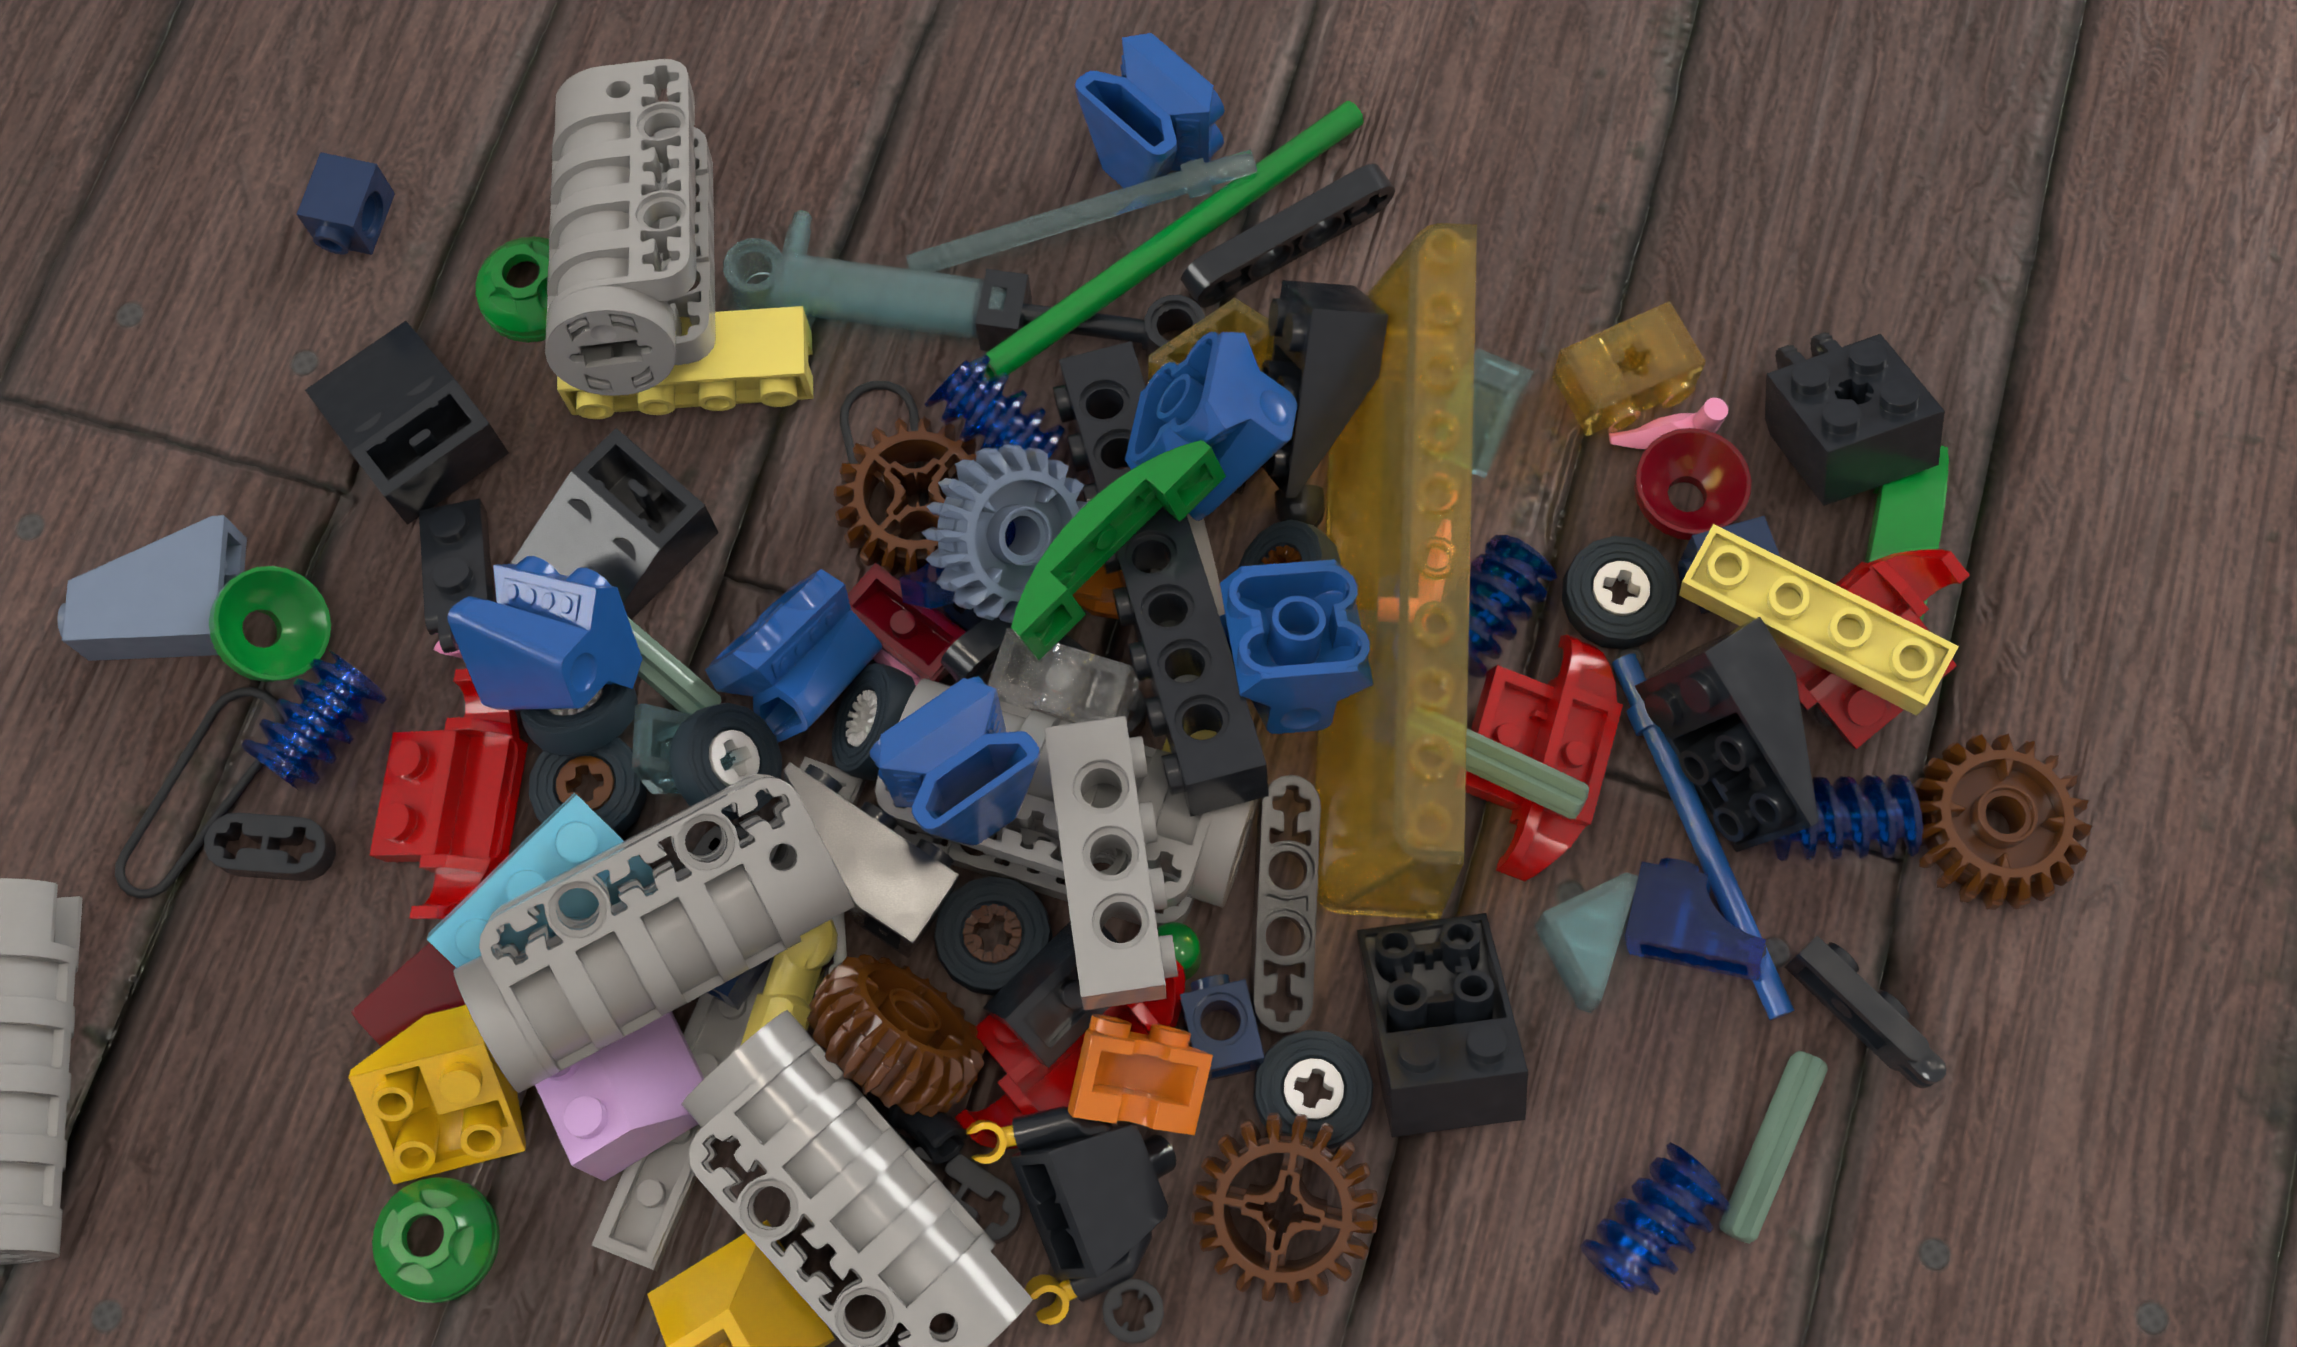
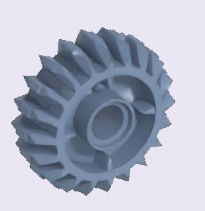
M1005 444L1003 447H1000L999 451L993 448H984L976 451V462L963 459L955 463L959 481L944 478L938 482L946 496L945 502H932L926 506L933 515L939 516L937 528L931 527L922 532V534L928 540L938 541V549L932 552L925 560L931 566L944 568L936 583L944 590L955 591L953 602L961 608H973V612L980 618L993 620L999 617L1001 621L1012 623L1023 590L1036 565L1061 530L1088 502L1076 501L1084 484L1080 483L1077 479L1066 478L1069 466L1059 460H1048V454L1043 450L1034 448L1024 450L1020 445ZM1013 520L1016 534L1012 544L1007 547L1005 532L1008 524Z

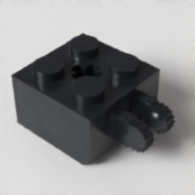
M1823 332L1811 338L1810 350L1813 357L1807 360L1791 344L1776 350L1775 362L1777 363L1778 370L1766 375L1765 421L1770 436L1823 506L1939 465L1945 410L1881 334L1841 347L1836 340H1833L1829 332Z

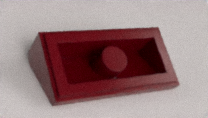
M875 563L848 593L851 610L878 638L884 651L919 678L939 682L949 674L941 664L942 656L966 632Z
M429 942L351 1011V1015L382 1047L424 1015L466 1004L454 977L453 971L456 967Z

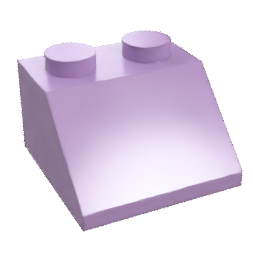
M671 1011L539 1082L535 1086L571 1165L600 1180L606 1181L698 1125L681 1104L705 1078Z

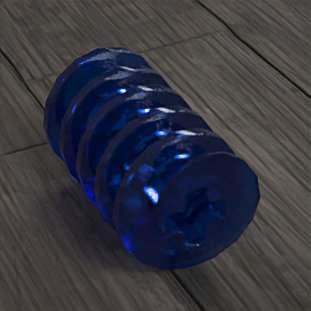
M986 354L971 362L965 360L924 404L927 408H930L946 400L947 405L941 421L945 425H949L964 417L966 421L959 438L966 443L983 435L985 438L980 450L993 448L999 451L1000 447H1003L1005 444L1020 445L1024 450H1027V448L1043 450L1048 454L1049 458L1057 450L1065 430L1058 424L1042 432L1039 428L1046 411L1041 406L1023 414L1021 410L1028 395L1023 389L1005 397L1002 393L1009 379L1005 372L987 380L984 374L991 359Z
M1495 535L1488 540L1485 546V554L1478 555L1471 562V573H1465L1456 581V592H1450L1445 595L1441 600V611H1435L1426 619L1425 627L1429 640L1435 650L1455 667L1478 679L1484 678L1488 672L1486 666L1477 656L1482 654L1485 657L1496 660L1503 654L1502 648L1493 636L1496 635L1508 641L1514 640L1517 636V629L1508 617L1511 616L1523 622L1529 621L1532 617V610L1523 600V597L1537 603L1543 602L1546 599L1547 591L1537 579L1554 581L1558 578L1554 568L1539 552L1522 540L1508 535Z
M332 651L330 653L336 661L334 664L315 658L310 663L312 671L319 680L317 684L299 678L293 683L294 689L302 700L300 704L281 698L276 703L277 709L285 720L284 724L267 719L261 720L259 727L268 740L267 744L245 739L241 745L247 753L295 789H297L294 784L296 779L312 784H317L321 778L311 763L313 759L334 764L338 759L328 744L330 739L351 744L355 739L344 723L347 718L364 724L371 720L361 703L364 698L384 704L388 699L375 683Z
M1893 774L1887 778L1885 783L1879 776L1866 775L1861 779L1859 785L1853 777L1840 776L1834 781L1833 786L1827 778L1813 777L1812 782L1819 822L1810 828L1774 839L1777 858L1781 861H1787L1789 858L1792 842H1799L1803 857L1806 860H1813L1816 855L1818 841H1825L1832 859H1840L1845 840H1851L1856 856L1859 859H1864L1868 856L1872 839L1878 840L1882 855L1885 858H1892L1895 854L1897 840L1904 839L1908 854L1914 857L1918 853L1922 842V813L1913 784L1905 775Z
M1671 1142L1666 1145L1667 1153L1671 1160L1657 1157L1649 1165L1650 1174L1654 1181L1647 1178H1638L1631 1185L1632 1193L1637 1202L1621 1198L1614 1205L1615 1214L1620 1223L1604 1218L1596 1226L1597 1234L1603 1244L1589 1239L1584 1240L1580 1244L1583 1254L1599 1272L1628 1293L1633 1292L1635 1288H1639L1657 1296L1661 1290L1650 1273L1653 1267L1675 1275L1679 1269L1668 1253L1671 1246L1689 1254L1696 1250V1247L1685 1231L1690 1225L1708 1234L1714 1227L1703 1211L1706 1205L1724 1213H1727L1732 1208L1720 1190L1721 1186L1716 1178L1696 1158Z

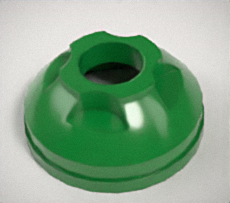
M536 236L521 237L506 242L495 249L485 259L479 269L475 288L480 311L492 329L501 336L513 341L529 343L540 342L546 339L549 266L548 238ZM528 261L540 267L537 279L527 287L516 288L506 283L509 270L517 263Z
M264 566L244 571L226 583L216 596L211 607L209 630L216 652L231 669L252 680L275 682L299 676L318 662L329 643L331 621L323 596L310 581L286 568ZM249 613H264L274 621L277 637L270 647H256L245 638L242 627L243 621Z
M433 1177L418 1180L402 1188L391 1197L381 1210L374 1227L372 1239L373 1258L379 1273L386 1283L402 1296L423 1303L437 1304L453 1301L469 1293L479 1285L491 1270L499 1248V1221L491 1203L483 1193L472 1185L454 1178ZM428 1215L435 1216L442 1223L444 1229L443 1241L433 1254L418 1257L408 1247V1231L417 1219Z

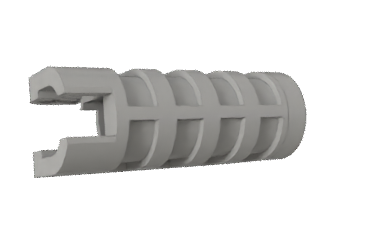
M657 59L589 68L567 79L556 94L555 133L552 142L545 355L550 368L560 379L577 389L593 394L620 396L648 390L662 382L670 374L674 365L689 364L706 357L714 348L716 340L713 161L705 134L700 129L694 127L695 97L687 69L682 63L672 59ZM667 88L669 102H659L658 97L661 95L662 89ZM695 280L700 282L695 289L689 291L693 287ZM680 317H689L692 326L689 327L687 335L681 336L682 323Z
M925 678L921 679L913 690L900 721L951 686ZM999 700L1006 732H1027L1039 747L1040 760L1018 816L978 845L970 846L925 832L914 819L912 808L895 807L889 790L878 776L875 793L880 809L898 823L894 832L916 846L920 839H924L948 854L953 859L952 865L988 877L1012 879L1032 891L1068 902L1066 885L1061 884L1065 877L1044 728L1072 724L1071 722ZM1144 745L1148 777L1135 778L1138 802L1152 801L1158 842L1145 844L1148 869L1162 867L1168 909H1164L1163 914L1155 913L1158 927L1168 922L1183 923L1191 912L1195 899L1221 908L1225 906L1242 861L1259 799L1190 817L1184 794L1171 795L1167 784L1161 756L1170 753ZM1101 783L1092 786L1086 792L1084 800L1093 807L1106 808L1117 802L1121 792L1113 785ZM909 830L916 831V835L909 834ZM997 834V840H993L994 836ZM943 839L948 840V846H941L939 844ZM960 844L983 851L985 855H970L961 848ZM1110 848L1100 852L1094 859L1093 864L1099 862L1108 863L1111 866L1099 872L1106 875H1116L1123 872L1129 866L1131 858L1120 849ZM1002 860L1010 862L1009 866H1004L1000 863ZM1030 868L1040 871L1039 874L1031 873ZM1125 914L1113 916L1140 925L1132 916Z
M756 774L740 780L502 904L491 914L481 933L479 944L481 956L454 969L453 972L463 1000L489 1051L511 1086L518 1093H521L800 943L801 935L855 907L798 793L790 784L771 775ZM760 790L769 793L773 797L779 796L781 801L772 807L775 818L767 822L760 816L754 815L739 822L740 826L747 831V835L740 839L738 838L735 826L721 812L723 808L730 804L732 812H737L739 817L754 810L758 806L755 794ZM702 821H712L718 824L721 830V841L713 852L706 855H695L686 849V835L692 826ZM670 836L674 851L686 867L675 872L669 859L654 867L652 875L655 881L650 885L642 886L641 882L635 878L617 886V889L620 891L618 897L621 901L614 905L611 904L607 884L598 873L609 870L611 884L615 883L630 873L628 860L632 857L640 855L642 860L648 864L666 856L667 854L659 842ZM778 844H786L787 852L785 857L779 862H770L769 856L772 848ZM574 888H583L595 895L599 906L595 913L588 918L581 920L572 919L566 916L560 909L558 901L561 895ZM543 904L548 925L556 933V936H549L548 925L545 924L529 934L528 943L523 951H519L514 943L505 946L499 943L501 933L505 930V924L510 923L516 932L523 931L536 924L538 919L535 916L540 914V910L536 906Z
M0 878V1265L40 1262L60 1256L63 1210L60 1209L62 1172L66 1168L67 1141L64 1139L66 1109L70 1103L72 1075L69 1072L71 1039L74 1037L76 1008L73 1006L75 974L79 968L83 900L80 896L57 898L58 884L53 882Z
M788 1010L782 1012L729 1055L682 1102L681 1105L702 1127L692 1139L688 1152L690 1167L695 1176L846 1347H879L889 1339L898 1323H902L907 1328L897 1333V1336L900 1338L897 1341L901 1347H987L1021 1314L1033 1299L991 1253L996 1243L851 1080L843 1078V1071L835 1063L826 1060L824 1057L826 1052L814 1041ZM716 1139L730 1143L738 1139L741 1146L734 1154L736 1161L746 1172H750V1170L755 1172L758 1166H760L766 1173L749 1182L738 1197L731 1189L733 1186L739 1185L744 1181L730 1167L714 1169L711 1164L717 1156L716 1149L712 1146ZM768 1186L781 1189L790 1200L791 1210L789 1217L781 1226L771 1227L764 1225L755 1214V1199L760 1191ZM803 1217L813 1226L802 1233L812 1247L819 1249L828 1243L834 1248L836 1253L830 1261V1266L842 1281L849 1269L858 1277L845 1285L834 1303H830L824 1296L831 1292V1287L834 1286L830 1278L821 1270L814 1272L811 1276L803 1270L802 1265L808 1256L800 1244L795 1240L784 1251L777 1243V1240L795 1230ZM867 1294L875 1296L882 1302L886 1313L880 1325L870 1330H860L849 1323L845 1307L856 1296ZM940 1313L951 1314L954 1317V1322L948 1331L937 1333L930 1329V1322L936 1315Z

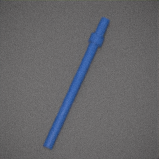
M1632 653L1622 656L1613 661L1612 666L1630 704L1626 714L1636 736H1644L1767 1016L1771 1021L1795 1011L1696 788L1693 782L1684 775L1679 764V758L1660 727L1648 716L1645 703L1635 688V685L1646 679L1636 654Z

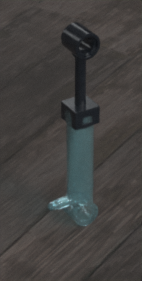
M798 210L793 214L792 223L787 229L783 251H779L770 241L761 238H747L736 243L728 250L723 261V272L739 310L803 306L808 317L979 340L980 350L990 351L1051 308V306L1032 304L1028 274L986 269L985 278L981 279L807 255L811 237L810 226L812 217L810 213L803 210ZM756 275H770L765 281L758 284L747 283ZM1167 295L1157 299L1148 308L1144 319L1097 313L1068 334L1141 343L1142 350H1146V356L1151 366L1158 371L1169 362H1175L1178 365L1186 359L1192 347L1205 335V315L1200 305L1191 298L1182 295ZM1171 330H1179L1189 335L1181 341H1169L1162 337L1164 333Z

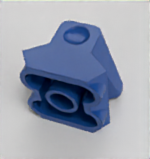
M1147 33L1122 37L1121 77L1099 71H1089L1076 80V95L1102 169L1133 196H1143L1170 171L1209 174L1211 157L1224 145L1223 136L1215 124L1225 113L1224 105L1215 92L1214 85L1155 35Z
M1209 332L1196 342L1184 361L1178 365L1175 362L1163 365L1150 379L1146 388L1141 391L1125 461L1132 470L1138 465L1179 446L1199 440L1206 442L1212 448L1226 477L1189 513L1193 519L1200 521L1218 508L1291 439L1297 410L1296 399L1290 391L1260 371L1245 333L1222 332L1218 334L1216 332Z
M527 556L518 564H496L493 567L497 603L477 597H466L455 604L448 613L447 619L480 701L486 707L497 710L583 708L605 684H614L630 689L634 687L642 656L617 587L611 586L603 576L591 569L577 568L568 576L561 575L551 564L536 556Z
M1335 559L1241 566L1220 582L1225 614L1219 617L1234 661L1240 696L1251 699L1269 733L1307 732L1328 728L1332 724L1337 701L1374 685L1368 660L1370 641L1366 632L1361 627L1356 604L1358 585L1354 576Z
M820 569L790 587L757 617L746 631L731 642L710 663L705 671L717 692L752 696L753 712L765 720L776 736L777 743L806 731L880 652L882 644L851 610L845 584Z
M972 677L969 679L963 678L882 733L880 739L871 748L870 757L879 768L878 776L889 790L895 807L912 808L914 819L925 832L973 846L982 843L1018 816L1040 760V750L1035 740L1027 732H1006L997 689L986 685L980 677Z

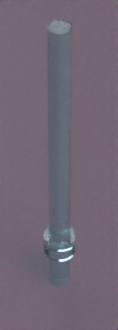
M1251 149L1206 163H1204L1203 157L1179 164L1181 171L908 254L906 258L913 278L1182 195L1188 194L1189 199L1213 193L1212 186L1257 173Z

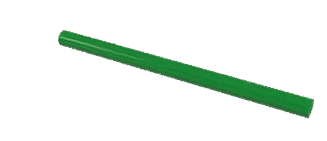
M1345 101L979 358L983 372L996 384L1005 379L1364 124V119L1359 108L1353 102Z

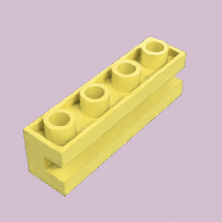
M803 306L715 312L716 340L711 352L697 362L674 365L670 374L662 382L648 390L620 396L599 395L577 389L564 382L558 376L557 390L572 415H579L588 419H605L611 417L614 412L641 411L649 415H665L673 412L675 408L700 406L710 411H725L734 408L736 404L759 402L772 407L790 406L796 403L797 400L814 399L813 375L808 363V355H812V332ZM680 317L682 323L681 336L688 334V329L692 325L689 317Z
M1714 524L1681 584L1679 596L1739 626L1761 617L1778 646L1916 716L1928 705L1959 647Z

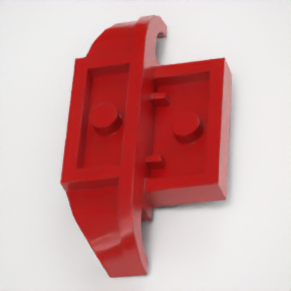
M1927 549L1894 553L1869 563L1862 561L1835 585L1929 631L1920 619L1929 610L1924 601L1948 585L1962 583L1970 574L1951 551ZM1779 646L1795 672L1800 706L1809 710L1816 704L1847 744L1855 749L1859 748L1904 710ZM1951 660L1943 677L1957 666L1953 660Z
M1562 635L1560 637L1558 647L1563 649L1560 672L1557 677L1548 681V684L1499 665L1489 669L1471 730L1586 783L1589 787V794L1580 814L1575 819H1569L1462 768L1459 769L1454 787L1465 793L1512 810L1509 823L1517 825L1516 831L1507 851L1499 858L1496 871L1524 882L1536 876L1564 854L1573 845L1584 828L1592 823L1623 704L1617 702L1616 681L1604 653L1596 646L1580 641L1578 638L1570 635Z
M456 669L454 682L464 694V717L447 718L444 730L393 732L369 856L384 862H420L419 868L435 874L430 897L424 904L411 907L409 919H444L509 855L528 743L520 740L515 710H497L486 707L481 703L468 669Z
M1176 960L1178 976L1165 978L1166 999L1112 1006L1102 1015L1128 1021L1132 1024L1130 1032L1145 1035L1150 1034L1152 1024L1175 1028L1182 1009L1180 994L1185 993L1183 966ZM990 1015L975 1026L978 1030L976 1037L981 1040L985 1050L1006 1074L997 1082L1005 1094L983 1110L970 1112L964 1109L955 1116L956 1120L965 1130L978 1120L992 1121L1001 1128L1012 1125L1014 1117L1060 1106H1069L1085 1032L1048 1068L1036 1059L1005 1024L992 1018ZM983 1129L977 1133L968 1134L981 1146L996 1147L997 1136L990 1129ZM1016 1145V1146L1008 1147V1148H1006V1149H1016V1148H1018V1147H1017V1145Z

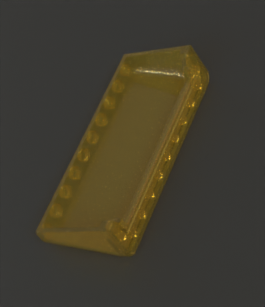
M1437 223L1425 227L1412 239L1366 293L1367 297L1389 314L1379 379L1328 451L1325 534L1337 546L1341 565L1354 576L1358 585L1356 604L1361 627L1366 632L1370 641L1368 660L1374 683L1372 686L1337 701L1332 724L1328 728L1317 731L1315 789L1319 794L1321 804L1317 901L1327 910L1338 914L1440 919L1464 864L1476 224Z

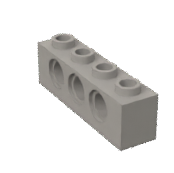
M1126 716L1045 727L1044 732L1084 1010L1166 999L1165 978L1177 977L1178 971L1172 935L1158 937L1155 910L1168 909L1162 867L1148 869L1145 844L1158 842L1152 801L1139 803L1135 778L1148 777L1142 736L1129 738ZM1101 783L1113 785L1121 792V796L1116 803L1109 807H1093L1084 800L1086 792L1092 786ZM1110 848L1120 849L1129 855L1131 862L1123 872L1116 875H1106L1096 870L1093 866L1094 859L1100 852ZM1120 914L1132 916L1140 923V932L1134 939L1126 943L1110 941L1103 935L1102 929L1111 917Z

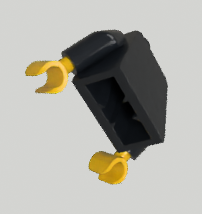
M1066 1106L1014 1117L1012 1125L1000 1128L996 1123L989 1120H978L967 1128L966 1134L990 1129L997 1136V1144L992 1152L971 1156L979 1163L991 1164L999 1160L1008 1147L1017 1145L1019 1151H1021L1009 1158L1055 1274V1277L1051 1275L1033 1277L1024 1289L1033 1300L1046 1292L1056 1293L1054 1303L1036 1313L1041 1323L1048 1325L1059 1323L1069 1311V1301L1078 1298L1081 1302H1085L1134 1276L1152 1240V1230L1167 1217L1169 1206L1158 1179L1174 1170L1176 1167V1155L1171 1144L1164 1137L1155 1134L1143 1140L1139 1129L1133 1124L1112 1126L1108 1122L1074 1118L1068 1113V1107ZM1057 1279H1066V1280H1064V1281H1062V1282H1059Z

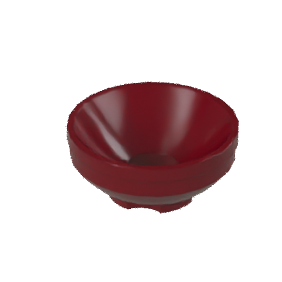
M1685 428L1663 434L1648 446L1642 454L1635 472L1634 491L1640 510L1654 527L1664 534L1677 539L1690 540L1692 535L1710 531L1713 524L1719 527L1734 524L1747 506L1751 495L1752 480L1749 467L1743 455L1731 442L1719 434L1705 429ZM1681 482L1693 484L1703 495V506L1691 512L1681 511L1670 502L1668 489L1674 484Z

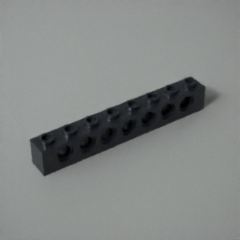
M1131 341L1059 359L1063 384L1054 386L1052 389L1061 423L1073 421L1076 431L1075 434L1067 435L1075 471L1087 470L1091 481L1090 484L1084 485L1082 489L1085 502H1090L1107 486L1131 471L1125 461L1140 393L1146 388ZM1162 507L1103 567L1106 574L1118 572L1122 587L1112 589L1121 627L1133 625L1138 641L1128 643L1137 681L1150 679L1154 696L1146 698L1144 701L1153 736L1156 738L1166 735L1171 753L1162 755L1161 759L1171 795L1184 794L1190 817L1268 797L1267 764L1246 698L1240 696L1232 654L1188 517L1186 516L1179 522ZM1152 568H1161V569H1163V570H1161V571H1159V572H1156V573H1145V572H1144V571H1146V570H1148V569H1152ZM1166 621L1181 622L1173 627L1159 626ZM1183 675H1195L1199 677L1196 680L1187 683L1174 681L1176 678ZM1201 730H1210L1217 733L1212 738L1205 740L1190 737Z

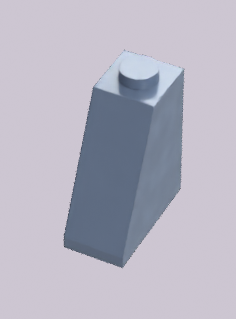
M224 515L210 516L68 580L66 603L60 606L57 617L62 641L88 661L218 655L210 637V610L216 596L226 583L244 572L247 538Z

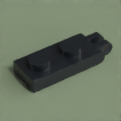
M480 498L419 510L425 623L430 635L438 634L440 646L444 653L459 650L447 619L450 609L466 597H477L494 602L488 517Z
M1816 936L1784 967L1890 1069L1899 1071L1915 1087L1928 1088L1945 1077L1946 1065L1944 1061L1930 1049L1927 1039L1908 1022L1910 1015L1907 1009L1888 992L1883 990L1876 992L1857 974L1859 971L1858 964L1842 947L1832 942L1826 944L1821 938Z

